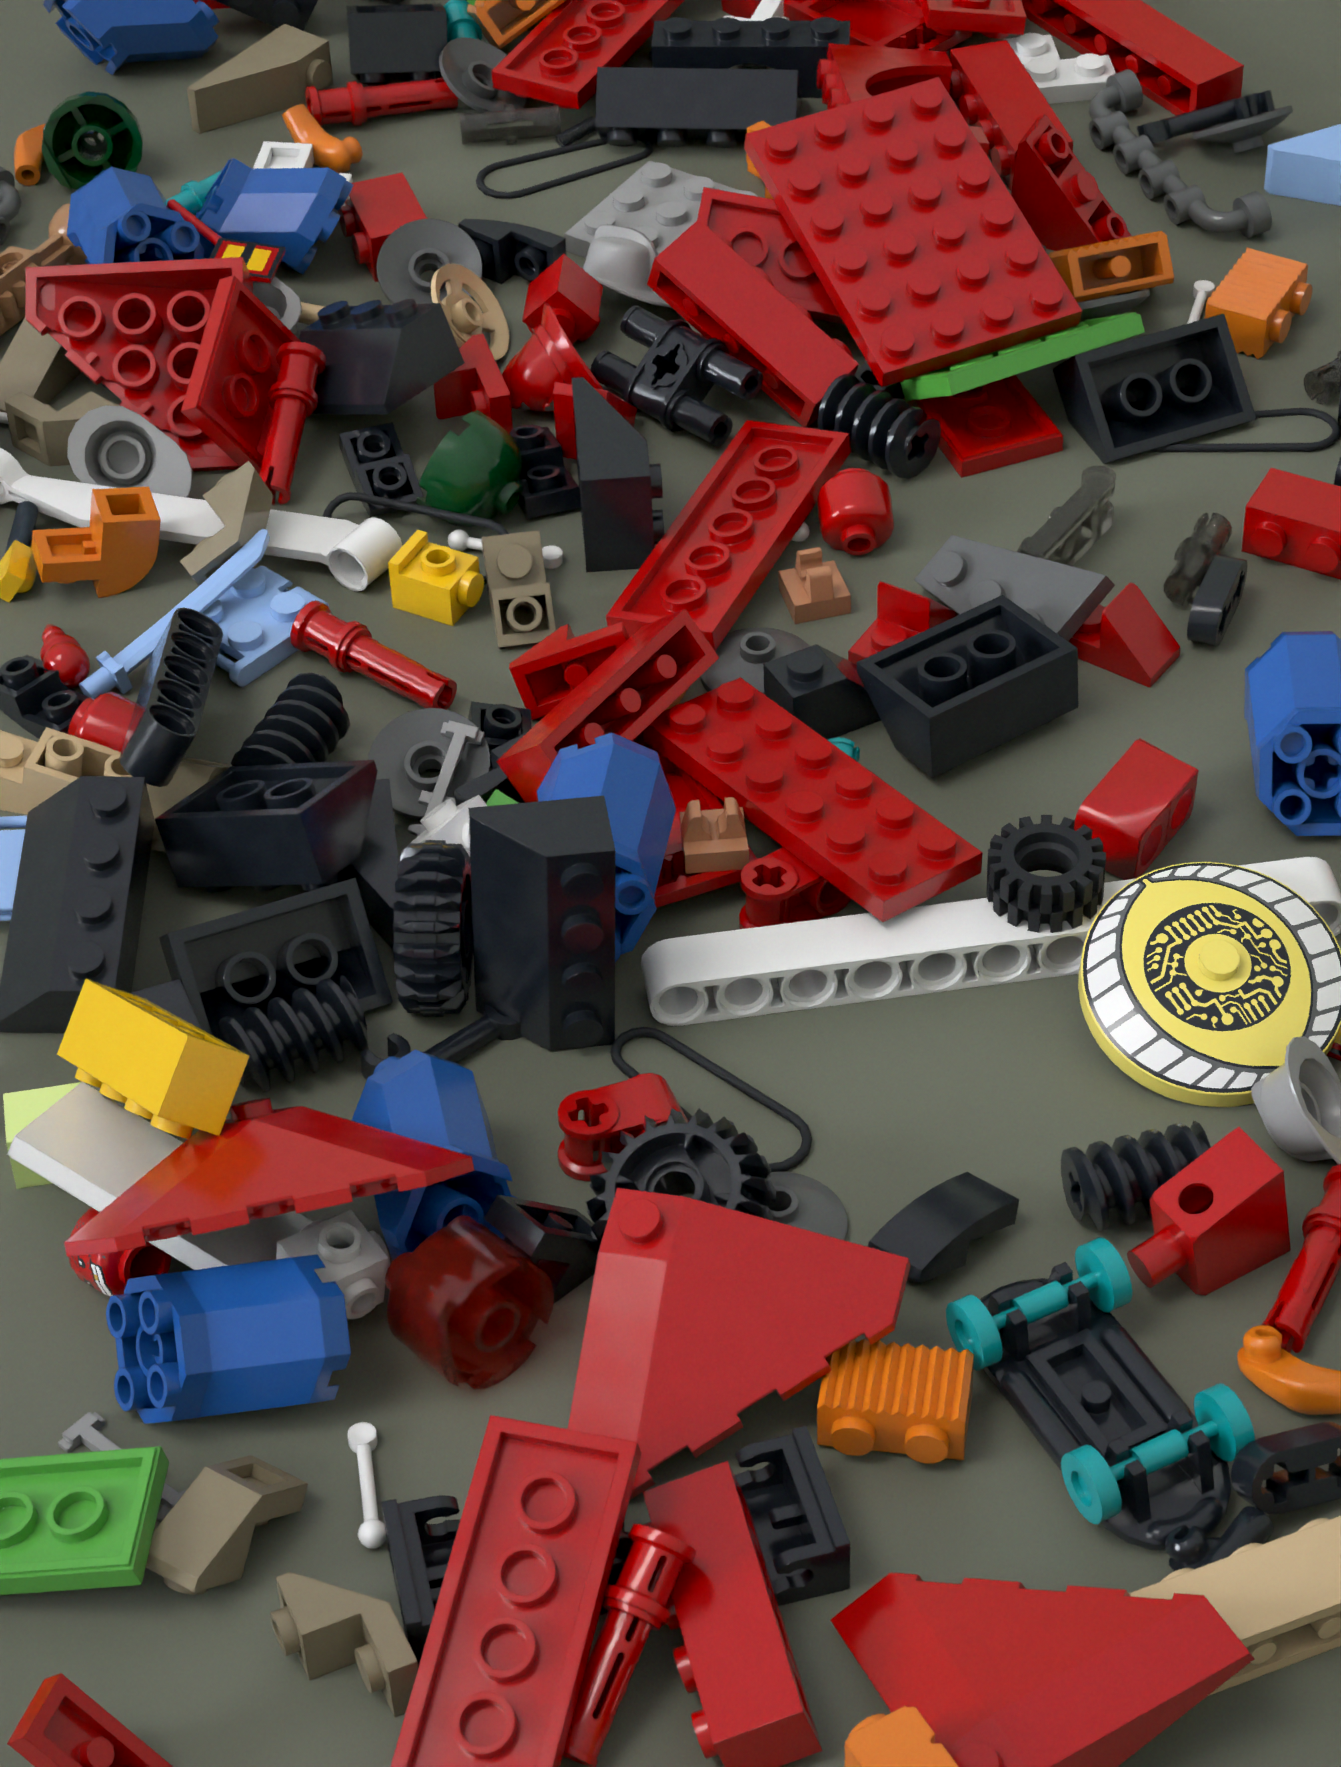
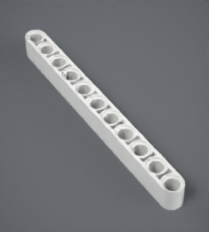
M1300 857L1237 865L1265 874L1288 886L1303 897L1319 913L1334 937L1341 932V891L1331 867L1325 860L1318 857ZM1135 879L1105 882L1102 905H1097V913L1091 919L1083 915L1082 925L1072 929L1067 921H1063L1062 932L1050 933L1049 924H1040L1039 933L1027 931L1028 921L1022 920L1015 927L1007 923L1008 912L998 916L993 911V902H988L987 898L913 907L885 922H881L871 913L658 941L648 947L641 959V968L652 1016L659 1023L668 1026H684L1078 974L1083 946L1095 917L1115 893Z

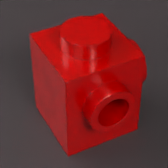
M563 254L528 285L522 322L527 325L533 334L532 328L540 324L544 304L548 302L571 344L577 340L583 342L595 332L600 323L599 310L603 285Z

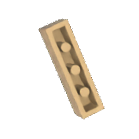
M1341 1516L1333 1519H1315L1302 1526L1297 1532L1265 1544H1247L1234 1551L1229 1557L1197 1569L1183 1568L1167 1575L1161 1582L1129 1594L1132 1597L1172 1599L1174 1593L1204 1595L1254 1657L1252 1662L1210 1695L1341 1646Z

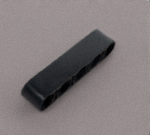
M184 607L175 610L148 661L119 759L124 770L133 777H145L146 784L151 786L164 787L169 785L199 730L223 638V631L220 626L201 612Z

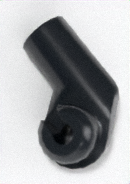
M1251 1506L1244 1507L1221 1537L1206 1538L1204 1532L1198 1526H1192L1190 1530L1187 1525L1179 1526L1173 1529L1165 1540V1550L1170 1556L1169 1565L1174 1571L1183 1568L1197 1569L1227 1558L1234 1551L1247 1544H1264L1273 1533L1274 1526L1270 1518L1263 1511Z

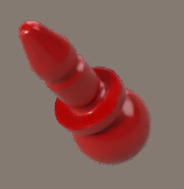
M48 624L45 626L42 634V641L44 643L40 651V658L43 661L42 665L48 670H59L61 682L68 689L76 688L89 675V657L75 638L65 635L60 627Z

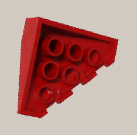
M243 257L26 267L25 319L42 336L48 333L67 351L65 356L94 384L103 383L122 401L119 404L120 406L141 415L174 440L187 454L192 472L237 470L240 468L236 462L181 412L219 280L235 275L253 293V280Z
M271 1098L246 1101L231 1105V1118L225 1120L219 1136L198 1130L190 1139H187L64 1242L67 1257L118 1252L146 1246V1242L173 1238L191 1232L194 1236L250 1224L249 1220L277 1216L295 1210L296 1214L350 1203L353 1202L352 1198L381 1194L395 1189L402 1192L421 1188L474 1171L472 1156L304 1106L273 1109Z
M617 1188L598 1251L567 1429L638 1442L642 1454L630 1496L631 1500L655 1484L649 1474L650 1470L686 1447L689 1448L696 1458L742 1429L743 1425L737 1414L776 1390L783 1401L787 1400L831 1371L825 1358L862 1334L872 1345L894 1331L911 1266L909 1258L684 1196Z
M890 1572L830 1619L890 1711L893 1712L903 1706L916 1707L935 1733V1744L942 1743L958 1767H1118L1254 1660L1249 1650L1204 1595L1174 1593L1172 1599L1132 1597L1126 1589L1068 1585L1066 1591L1063 1592L1025 1589L1021 1582L964 1578L962 1584L923 1581L918 1574Z

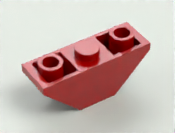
M1046 114L1038 117L1018 143L1011 196L1041 245L1049 250L1060 251L1132 236L1127 229L1124 219L1113 210L1099 190L1095 178L1084 169L1069 148L1063 133L1055 128Z

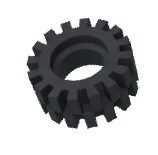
M1041 815V824H1033L1030 816L1019 818V829L1008 823L1001 828V836L995 834L991 839L990 849H988L986 895L988 902H993V911L998 916L1008 912L1007 923L1017 927L1022 920L1028 921L1027 931L1039 933L1040 924H1049L1050 933L1062 932L1063 921H1067L1072 929L1082 925L1083 915L1091 919L1097 913V905H1102L1106 852H1103V843L1099 837L1092 839V830L1086 825L1075 831V820L1067 817L1063 818L1060 825L1052 824L1053 815ZM1037 870H1050L1061 873L1062 875L1044 877L1037 876L1029 872Z

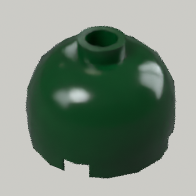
M86 91L67 97L52 110L43 128L42 153L47 168L61 185L71 190L72 188L78 190L93 180L99 173L110 167L136 172L142 159L143 135L137 118L122 101L107 93ZM99 133L104 136L102 140L98 136Z
M476 410L462 418L470 426L460 436L450 430L442 439L430 457L418 485L427 491L426 497H416L417 504L491 520L499 512L504 515L510 513L522 496L524 487L518 483L522 473L521 450L515 439L497 422ZM440 518L455 526H476L472 524Z

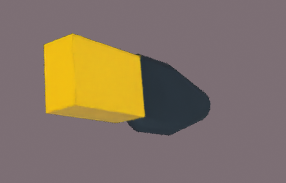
M23 501L18 504L5 555L0 560V599L9 603L16 593L28 592L33 587L38 570L32 549L29 547L32 541V530H35L38 508L29 501Z

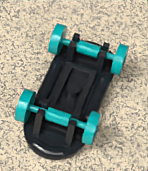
M1098 1237L1077 1247L1075 1264L1079 1278L1073 1280L1072 1269L1064 1262L1052 1268L1049 1279L1020 1280L1001 1286L981 1299L969 1294L947 1305V1326L958 1352L968 1349L974 1354L973 1369L976 1371L983 1369L1061 1470L1067 1491L1076 1508L1086 1520L1092 1524L1101 1523L1107 1530L1129 1544L1156 1551H1166L1165 1540L1169 1533L1179 1526L1187 1525L1189 1530L1192 1526H1198L1206 1537L1215 1531L1226 1515L1231 1495V1480L1227 1462L1235 1460L1238 1453L1248 1443L1255 1440L1251 1419L1235 1392L1222 1383L1211 1386L1195 1395L1194 1416L1190 1408L1126 1329L1110 1313L1117 1308L1129 1304L1133 1291L1127 1267L1116 1248L1108 1240Z

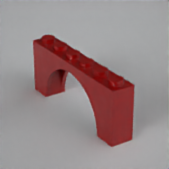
M829 43L827 59H819L817 89L822 90V103L828 105L827 110L939 77L949 93L953 65L944 51ZM969 126L988 157L989 141L982 127Z

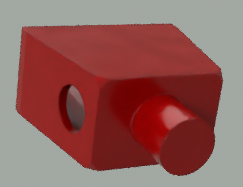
M1237 1127L1154 1191L1150 1198L1154 1235L1128 1251L1127 1257L1133 1271L1147 1287L1152 1288L1176 1273L1195 1294L1205 1296L1275 1260L1291 1250L1284 1171L1240 1127Z

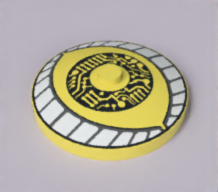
M1190 862L1171 865L1142 875L1125 885L1108 900L1095 917L1088 931L1081 955L1078 973L1080 1004L1087 1025L1100 1048L1117 1067L1139 1084L1165 1097L1199 1106L1235 1107L1254 1104L1251 1088L1256 1082L1267 1077L1272 1071L1285 1063L1286 1046L1292 1038L1307 1037L1315 1042L1325 1055L1332 1048L1341 1026V950L1332 931L1319 913L1303 897L1274 878L1255 870L1225 863Z

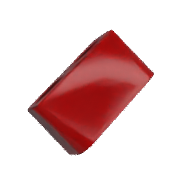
M1139 738L1084 799L1076 814L1074 830L1077 831L1080 827L1086 825L1092 830V839L1097 837L1101 839L1103 852H1106V872L1123 880L1139 878L1190 818L1194 806L1199 770Z

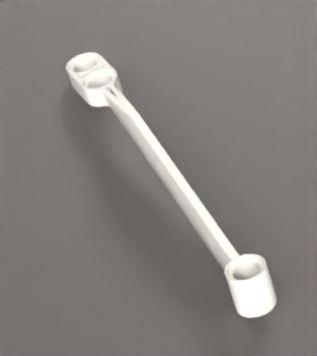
M0 448V504L10 501L18 503L29 501L34 503L41 513L80 528L90 527L92 489L117 488L29 475L9 452ZM151 492L161 519L159 535L161 540L197 545L203 539L215 535L225 527L206 500ZM270 509L266 526L270 540L264 555L323 563L329 566L332 575L342 586L358 592L368 587L389 568L388 561L402 547V543L396 531L388 523L378 518H368L360 525H357L348 520Z

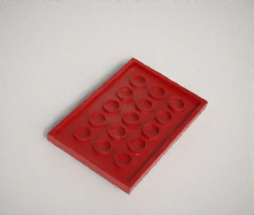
M939 77L746 133L744 144L746 153L881 387L1079 325L1082 314L1080 306Z

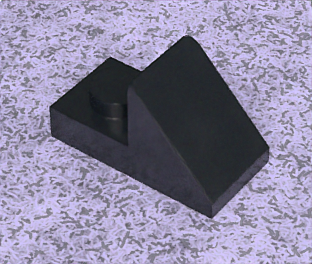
M497 1194L484 1219L505 1235L502 1245L510 1252L505 1266L498 1273L500 1277L538 1308L545 1309L550 1307L595 1274L601 1241L595 1240L591 1235L593 1222L576 1209Z

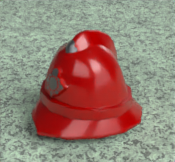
M545 303L540 324L532 328L534 333L522 349L511 359L502 373L511 394V408L522 411L531 410L534 412L554 411L553 389L555 382L572 385V378L583 377L593 388L604 390L571 344L549 303Z

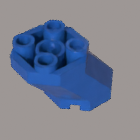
M44 0L43 3L48 13L57 8L62 17L56 22V25L91 62L96 65L103 59L109 62L105 71L111 75H114L126 62L201 58L214 46L218 39V35L213 28L219 23V19L211 8L202 1L195 3L193 0Z
M232 158L227 161L205 197L206 201L200 212L197 211L195 216L222 238L286 247L281 264L300 274H304L317 251L313 244L317 243L318 240L324 243L328 240L340 218V215L332 210H340L350 194L353 184L330 168L252 169L237 159ZM199 233L200 244L204 248V259H209L215 245Z
M110 167L71 194L67 236L75 247H81L87 256V259L84 260L86 264L204 259V248L200 244L199 232L192 223L185 221L178 211L168 208L167 200L148 175Z
M1332 631L1282 632L1260 658L1257 657L1245 668L1244 718L1248 722L1256 796L1296 836H1341V639Z
M611 732L596 737L595 744L578 749L577 744L560 749L537 790L538 801L593 796L605 797L615 846L616 962L621 954L633 951L656 911L654 895L676 807L658 752Z
M413 1050L402 1058L388 1057L376 1066L373 1075L367 1078L351 1121L472 1156L474 1171L421 1188L402 1192L395 1189L374 1195L380 1227L399 1277L413 1285L457 1297L472 1288L465 1282L480 1273L489 1277L505 1266L510 1253L502 1245L505 1235L487 1222L484 1217L497 1194L517 1198L511 1195L506 1181L513 1182L508 1165L498 1161L489 1119L472 1070L418 1050Z
M318 1254L128 1279L124 1294L111 1296L106 1308L107 1325L116 1341L119 1368L114 1379L116 1400L123 1411L137 1410L144 1424L335 1400L340 1385L328 1386L333 1371L346 1369L351 1355L343 1292L335 1281L322 1283L314 1269L326 1268Z

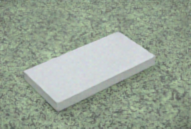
M82 1081L17 1133L7 1155L101 1212L183 1144V1142L165 1131L153 1127L147 1120L124 1109V1106L100 1094L99 1091ZM296 1211L277 1216L249 1220L250 1224L194 1236L191 1232L173 1238L150 1241L149 1243L193 1270L275 1260L278 1241L298 1233L313 1221L300 1213L296 1214Z

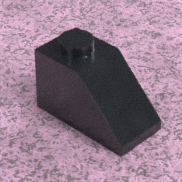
M817 644L763 664L764 695L827 740L881 721L857 673V665Z

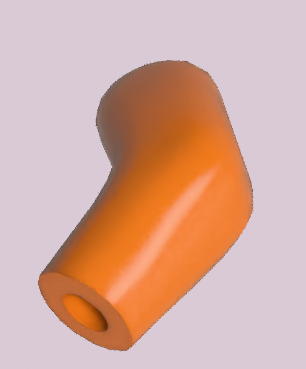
M304 104L293 106L282 114V118L295 143L313 144L314 165L321 168H330L337 173H344L350 170L351 164H357L361 161L363 152L358 140L354 137H346L340 140L329 135L319 125Z
M45 124L24 131L17 138L14 148V171L16 180L22 185L32 186L38 183L40 179L42 163L45 161L42 153L43 128Z
M1259 1325L1246 1331L1243 1336V1347L1237 1353V1362L1240 1371L1249 1381L1292 1411L1306 1415L1341 1414V1370L1312 1365L1293 1356L1281 1348L1282 1335L1273 1327Z

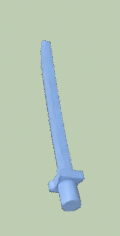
M266 529L259 530L207 580L112 658L106 651L99 654L96 659L100 669L79 683L83 694L96 699L99 695L109 692L115 686L122 694L132 689V684L127 675L151 657L175 610L184 607L203 613L262 559L270 540L268 531Z

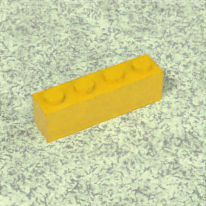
M88 979L84 981L57 1055L78 1067L75 1074L76 1079L100 1088L99 1093L106 1097L125 1103L124 1109L151 1119L150 1125L186 1139H190L194 1128L220 1135L250 1057L145 998Z

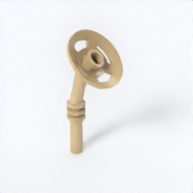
M446 264L434 273L431 281L432 302L441 304L457 346L460 348L472 335L482 334V331L490 333L489 348L495 361L502 358L509 347V329L503 310L492 291L481 278L464 266ZM445 282L448 296L441 302L440 288ZM462 288L465 289L475 299V301L468 294L462 291ZM301 302L302 313L298 323L307 325L314 323L319 319L318 311L325 306Z

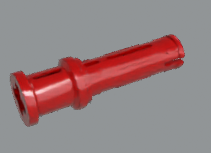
M443 78L363 87L361 83L351 81L347 82L346 87L317 90L315 86L306 87L307 109L321 127L322 125L351 122L353 126H361L369 117L432 109L457 108L458 97L448 87Z
M297 341L287 342L279 347L276 355L277 363L280 366L277 382L271 385L268 392V401L273 409L259 475L273 494L272 504H275L277 491L280 492L278 497L280 505L287 503L291 498V486L305 420L317 408L318 395L314 390L317 376L323 372L326 365V356L320 349L311 344Z
M317 600L309 602L301 609L293 622L290 633L293 647L303 652L313 650L328 658L331 667L343 673L353 671L362 673L373 679V681L403 697L409 698L424 708L448 710L453 703L457 692V684L454 680L436 673L398 651L379 643L372 638L366 625L357 621L345 622L332 615L328 605Z
M1341 1164L1333 1166L1327 1172L1323 1181L1325 1194L1319 1206L1312 1208L1303 1220L1302 1231L1305 1239L1303 1246L1287 1274L1272 1309H1270L1262 1325L1273 1327L1281 1333V1348L1289 1353L1293 1350L1296 1354L1304 1348L1311 1327L1317 1315H1319L1341 1267Z
M634 1523L628 1536L633 1541V1545L616 1585H607L603 1595L605 1601L602 1606L608 1610V1613L587 1661L563 1753L564 1757L588 1767H596L598 1755L619 1705L626 1694L628 1684L651 1629L659 1631L662 1625L667 1624L671 1614L665 1607L683 1564H691L697 1552L687 1543L667 1533L641 1524Z

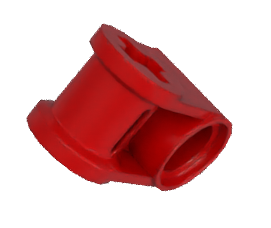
M782 847L762 858L750 861L743 867L740 874V883L742 890L746 893V905L742 907L739 913L740 929L818 920L839 912L852 899Z
M644 1073L629 1078L626 1081L592 1090L577 1091L566 1096L560 1102L557 1111L559 1127L564 1132V1139L560 1142L558 1148L559 1167L563 1172L581 1181H591V1175L607 1173L608 1171L601 1162L602 1151L619 1154L624 1149L620 1142V1130L632 1134L634 1138L640 1136L645 1132L643 1129L645 1116L654 1119L658 1127L666 1125L671 1108H673L677 1112H681L688 1123L667 1081L659 1074ZM580 1110H583V1120H578ZM593 1151H598L597 1161H593Z

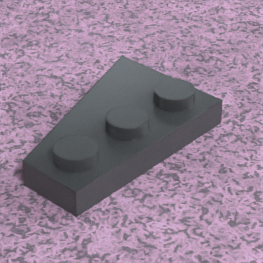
M954 535L949 537L914 579L924 590L946 607L955 611L957 615L1004 595L1067 641L1070 640L1115 586L1104 574Z

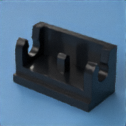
M807 1426L792 1429V1434L755 1442L737 1451L735 1455L741 1468L753 1467L764 1462L769 1463L761 1469L747 1470L735 1475L747 1500L778 1605H786L850 1589V1541Z
M448 1495L432 1496L397 1503L396 1499L381 1502L387 1547L405 1636L417 1659L418 1668L461 1520H445L438 1524L427 1523L433 1518L449 1517L459 1513L457 1498Z

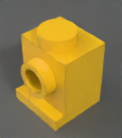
M417 529L388 561L393 608L454 626L468 608L474 607L481 598L484 588V577L480 574L479 557L428 542V532Z

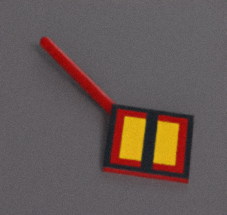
M171 199L168 201L167 206L170 210L178 211L185 221L192 223L202 236L215 245L209 259L243 257L253 281L271 284L286 252V247L222 238L176 200Z

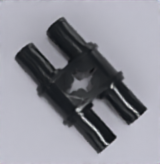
M637 305L632 306L622 318L621 331L628 338L649 348L648 352L637 367L608 350H604L596 356L590 371L599 383L621 394L624 401L637 408V412L643 411L660 420L664 428L670 431L685 429L714 446L722 445L732 431L733 422L728 415L705 404L703 400L713 385L716 384L742 399L750 401L758 394L762 387L763 374L757 368L730 355L725 342L717 338L708 339L693 331L687 322L681 319L669 320L667 322Z

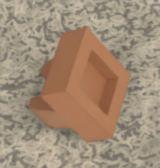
M821 547L797 551L795 568L778 571L779 591L794 624L851 613V594L835 561L822 562Z
M728 797L724 799L725 809L701 810L700 801L692 800L687 804L685 812H679L686 874L740 870L749 863V848L743 807H739L735 798Z

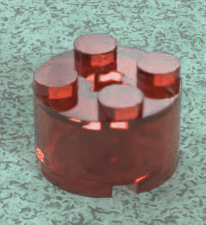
M467 1215L454 1218L446 1227L425 1239L413 1252H405L396 1257L388 1267L385 1275V1284L390 1289L387 1304V1320L393 1336L446 1380L458 1386V1383H467L473 1389H484L509 1377L522 1366L537 1346L529 1340V1337L535 1329L538 1320L540 1319L548 1325L553 1311L554 1292L552 1282L547 1273L488 1227L476 1222Z

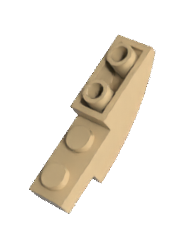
M47 727L38 742L0 730V810L28 815L30 810L80 776H133L124 770L120 764L119 757L121 752Z

